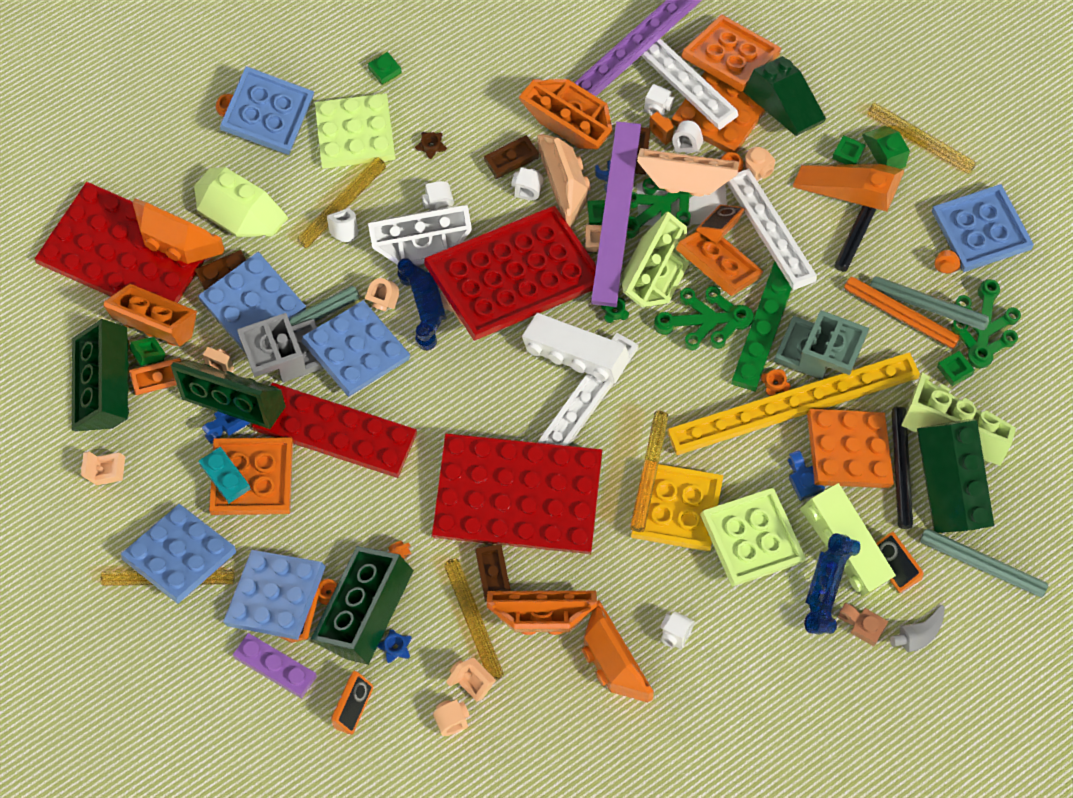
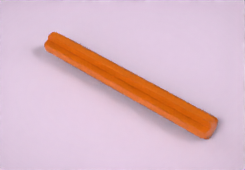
M850 277L846 281L844 286L846 291L951 349L957 345L960 338L959 335L854 277Z

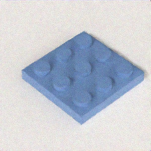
M246 66L221 122L220 130L290 155L313 99L314 91Z
M1002 184L933 206L932 213L951 250L959 257L963 273L1032 250L1034 246Z
M259 252L198 295L201 303L243 351L237 329L287 313L289 319L306 310L305 304Z
M364 300L302 336L301 341L348 397L402 365L410 358V353Z
M178 504L121 553V557L124 562L179 604L236 553V548L181 504Z
M251 550L223 622L228 627L298 640L326 566L319 561Z

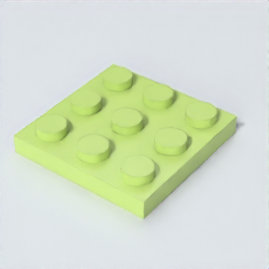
M387 93L315 102L322 169L395 160Z
M774 488L703 510L700 514L732 587L801 564L806 560Z

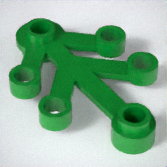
M651 178L643 181L642 190L645 194L632 192V198L636 201L631 202L630 209L636 208L638 204L652 206L636 218L629 216L628 228L633 229V231H627V239L636 237L639 234L640 227L660 212L661 217L666 212L671 213V204L679 199V211L676 214V218L686 226L690 224L689 198L693 197V195L689 192H669L665 196L653 195L657 190L665 191V189L659 188ZM647 185H653L654 187H653V188H647L646 186H647ZM685 216L687 219L681 220L679 217Z
M992 279L984 280L977 291L979 298L983 300L981 314L989 317V324L985 330L972 327L978 334L977 341L967 331L968 325L955 320L951 324L952 332L957 334L969 349L967 354L969 363L978 369L988 367L993 361V354L1005 347L1014 346L1018 340L1017 333L1009 329L1002 334L999 340L988 345L989 336L1008 325H1015L1021 318L1020 311L1017 308L1011 307L1007 309L1004 316L991 323L993 303L1000 293L998 282ZM966 295L959 296L954 303L962 306L959 302H964L966 304L964 308L972 310L970 307L972 304L971 299ZM1009 314H1013L1016 319L1011 318ZM956 324H961L963 329L958 328ZM1006 336H1010L1013 341L1007 340ZM978 352L983 354L984 357L979 356Z
M708 287L705 292V299L708 303H715L725 311L724 313H716L695 297L693 289L684 288L680 292V302L684 305H689L700 314L672 316L668 312H661L655 317L654 328L659 334L667 335L677 326L701 325L695 333H689L685 337L686 348L697 350L700 347V342L717 324L727 323L721 331H715L711 335L710 343L712 347L720 349L725 346L726 340L736 329L743 330L749 327L753 322L754 315L749 307L745 305L734 306L722 297L718 287ZM715 293L717 296L710 297L708 294ZM688 294L691 295L692 298L686 299L683 296ZM737 314H743L745 317L739 318ZM667 319L669 322L662 323L660 320ZM717 337H719V338H721L723 341H722V342H716V341H714V339L717 338ZM694 339L697 343L691 344L688 341Z

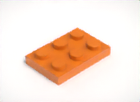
M696 231L681 240L676 247L678 252L731 297L760 279L764 272L725 238H722L715 244Z

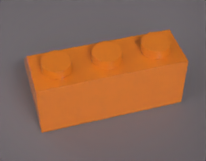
M132 284L127 285L104 301L103 306L111 318L121 322L126 327H133L143 331L146 335L160 338L173 346L180 347L192 338L197 314L196 310Z

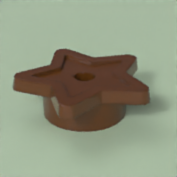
M422 132L421 142L415 146V149L426 152L428 158L432 159L436 152H444L447 150V147L441 142L443 135L441 132Z

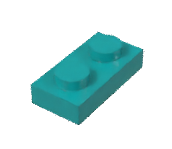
M221 447L198 461L201 468L228 504L251 490L248 482Z

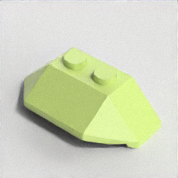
M226 167L209 168L194 185L197 213L236 237L274 236L288 219V216L264 190Z
M666 212L641 238L621 276L623 293L642 308L668 304L689 265V260L676 250L678 243L686 238L687 226L671 213Z

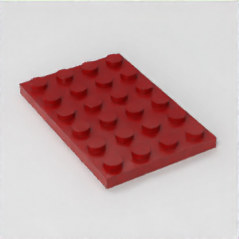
M87 181L34 258L36 264L110 297L127 285L132 284L176 303L179 302L195 277V269L201 267L206 260L203 259L187 264L180 260L174 261L159 250L153 251L144 244L132 201Z
M555 205L424 259V265L474 341L535 316L536 313H542L593 291L596 264Z
M445 433L432 537L592 554L603 449Z

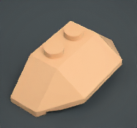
M544 134L537 135V149L560 213L571 228L587 203L588 191L591 190L588 177H583L582 174L583 163L581 157H576L573 147L561 139Z
M640 148L637 162L659 188L665 189V191L670 193H678L679 191L689 192L693 196L710 195L737 176L739 168L738 161L661 152Z

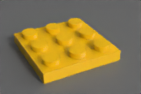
M645 462L631 538L710 552L712 541L700 514L703 510L718 506L723 475Z

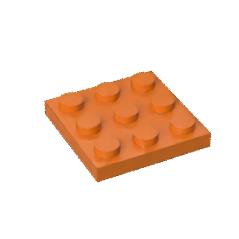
M721 14L683 50L681 58L742 92L753 70L775 60L780 55L781 47Z
M705 71L701 77L737 109L739 116L719 130L685 99L672 117L671 122L674 126L678 127L683 121H693L700 127L705 142L727 153H737L765 113V110L743 91L735 89Z
M810 409L808 411L807 418L815 485L834 486L839 483L840 486L891 488L894 485L885 412Z
M215 438L213 441V451L219 447L224 450L248 482L251 490L228 504L211 481L210 514H290L293 438Z

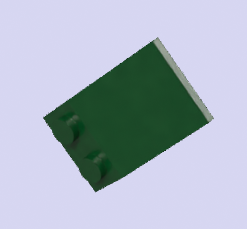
M782 56L753 70L743 92L792 134L798 136L825 122L826 117L803 74L789 59Z

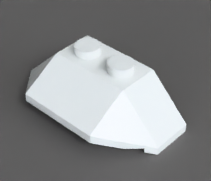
M468 205L440 208L368 223L372 248L401 268L424 264L426 257L463 243L472 230Z

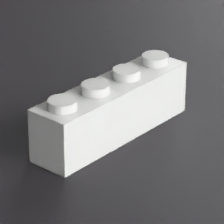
M536 313L522 335L526 350L530 354L546 357L558 365H567L579 373L591 374L600 381L607 380L616 383L630 361L626 345L540 313Z

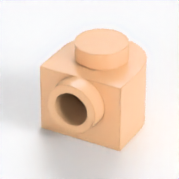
M753 147L748 150L744 170L750 169L757 181L761 178L765 179L773 173L775 159L766 149Z
M378 278L369 285L365 299L373 302L372 307L382 311H386L387 307L394 309L399 297V288L390 280Z
M457 699L452 702L450 700L444 701L436 706V710L433 713L443 736H449L468 728L466 718L470 717L464 701L458 703Z

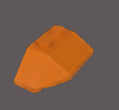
M533 79L519 96V100L541 125L579 149H598L612 133L608 104L569 79L542 81L541 79Z
M137 198L132 201L144 244L153 251L159 250L174 261L180 260L187 264L221 255L225 251L221 237L211 234L205 229Z
M487 591V608L514 632H521L525 635H532L536 632H548L553 635L570 632L597 607L596 591Z
M598 600L597 607L591 613L584 636L582 652L589 663H594L597 668L595 674L602 686L607 685L610 692L647 703L652 701L654 694L652 687L636 663L601 601Z

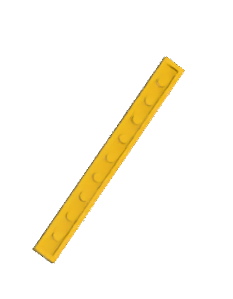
M910 352L852 370L850 375L842 373L669 428L667 434L677 456L806 415L810 409L828 408L918 379L920 373Z

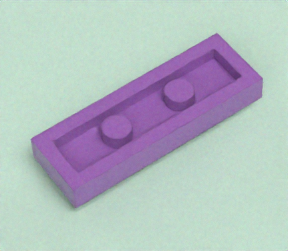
M250 633L246 635L233 653L234 659L301 699L317 678L315 672Z

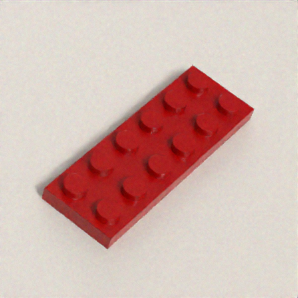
M272 382V386L282 391L286 407L271 429L253 424V431L274 438H293V444L399 478L417 436V429Z

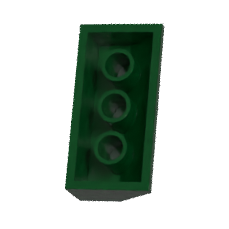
M100 319L72 338V431L113 429L128 419L129 340L126 326Z
M194 361L173 362L171 365L181 398L184 401L271 429L286 407L282 391L275 386H268L251 378L246 379L230 371H222L208 364Z
M966 419L917 428L934 531L937 533L960 532L995 526L977 420Z
M356 546L311 640L347 660L369 665L414 570L400 554Z

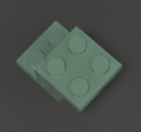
M820 310L815 323L793 315L776 353L774 362L820 380L823 379L828 367L850 375L865 342L869 328Z

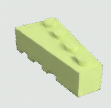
M922 372L911 396L901 426L917 432V428L966 419L977 420L984 460L1001 466L1012 444L1016 427L987 410L980 412L973 405L972 401L967 398L960 400L949 393L950 388L943 384L938 387L929 381L930 377Z
M839 483L813 497L800 508L837 563L849 577L854 590L860 592L862 596L896 576Z

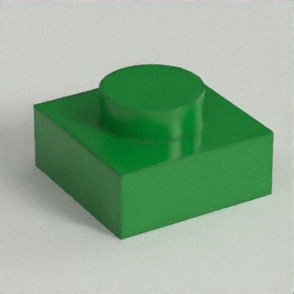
M389 52L368 63L369 70L382 85L402 73L401 67Z
M843 135L833 153L832 159L843 164H857L865 151L866 145Z
M605 200L587 201L589 225H602Z
M155 337L131 341L130 351L141 366L162 362L165 359L166 353Z
M960 350L940 361L937 366L952 387L972 376L975 371Z

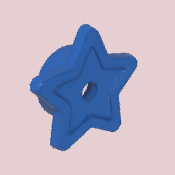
M391 629L385 641L380 642L377 647L386 652L388 663H392L398 657L409 659L410 654L407 646L412 637L402 636ZM398 645V648L394 649L393 646Z

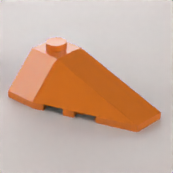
M884 164L802 165L793 183V188L888 212L904 174V169Z

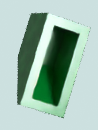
M883 126L863 133L862 137L877 164L900 169L906 167L910 150L899 131Z

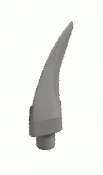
M940 605L925 622L900 626V634L890 637L891 645L893 647L902 645L907 652L917 651L927 646L936 637L941 628L944 618V606Z

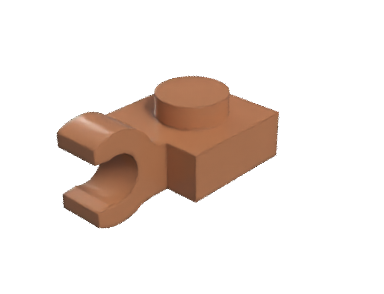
M848 603L843 605L837 616L842 621L854 626L850 632L851 634L872 646L876 645L889 622L866 608L860 614Z

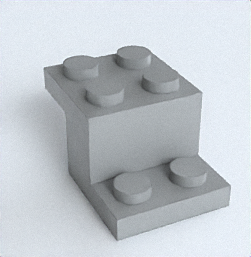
M287 313L237 329L254 377L278 369L283 383L324 369L301 342L302 336L317 328L314 319L291 326Z

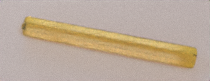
M873 103L868 110L870 117L889 128L899 131L904 137L963 172L970 174L974 170L976 162L881 105Z
M379 157L374 158L297 237L298 243L302 247L308 248L328 228L327 215L346 209L386 168L385 162Z
M658 410L654 412L631 522V530L634 532L642 533L646 527L668 421V413Z
M457 558L447 560L444 568L482 664L496 680H500L504 676V672L460 562Z
M216 570L200 585L234 584L235 573L233 570ZM102 571L100 576L101 585L103 586L153 585L137 571Z

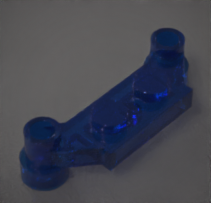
M404 258L398 262L397 274L403 285L411 286L421 322L416 327L415 339L420 349L425 351L431 350L437 344L435 333L441 321L447 319L439 289L429 272L413 264L410 259Z
M835 533L828 541V550L820 552L805 603L809 604L810 613L807 614L804 621V626L808 633L821 635L823 633L832 634L836 631L837 622L832 618L831 611L846 561L851 556H856L860 552L861 545L858 540L850 539L849 536Z

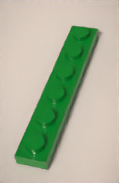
M775 261L731 382L732 385L754 392L757 390L792 291V287Z

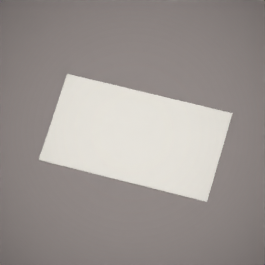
M637 183V194H645L642 190L643 183ZM726 184L710 195L704 194V196L689 198L690 224H701L719 205H727ZM647 185L646 187H647V188H653L654 186H653V185ZM657 190L653 195L665 196L669 192ZM679 199L671 204V214L676 217L679 211ZM638 204V215L652 205ZM661 212L644 225H654L661 218ZM685 216L679 217L681 220L687 219Z

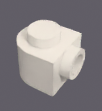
M653 84L645 98L644 112L653 115L658 111L663 116L665 110L670 111L675 99L672 97V91Z
M688 120L678 125L672 138L675 152L685 153L698 152L704 141L700 127L695 122Z
M522 167L519 172H515L511 186L515 187L514 197L525 200L538 199L544 182L540 172L535 169Z
M439 181L425 184V194H422L424 209L435 210L453 206L454 200L449 183Z
M350 208L327 215L329 233L335 239L341 242H349L358 235L356 214Z
M676 611L672 615L667 614L660 627L663 629V634L660 638L661 642L669 647H677L682 650L692 632L695 621Z

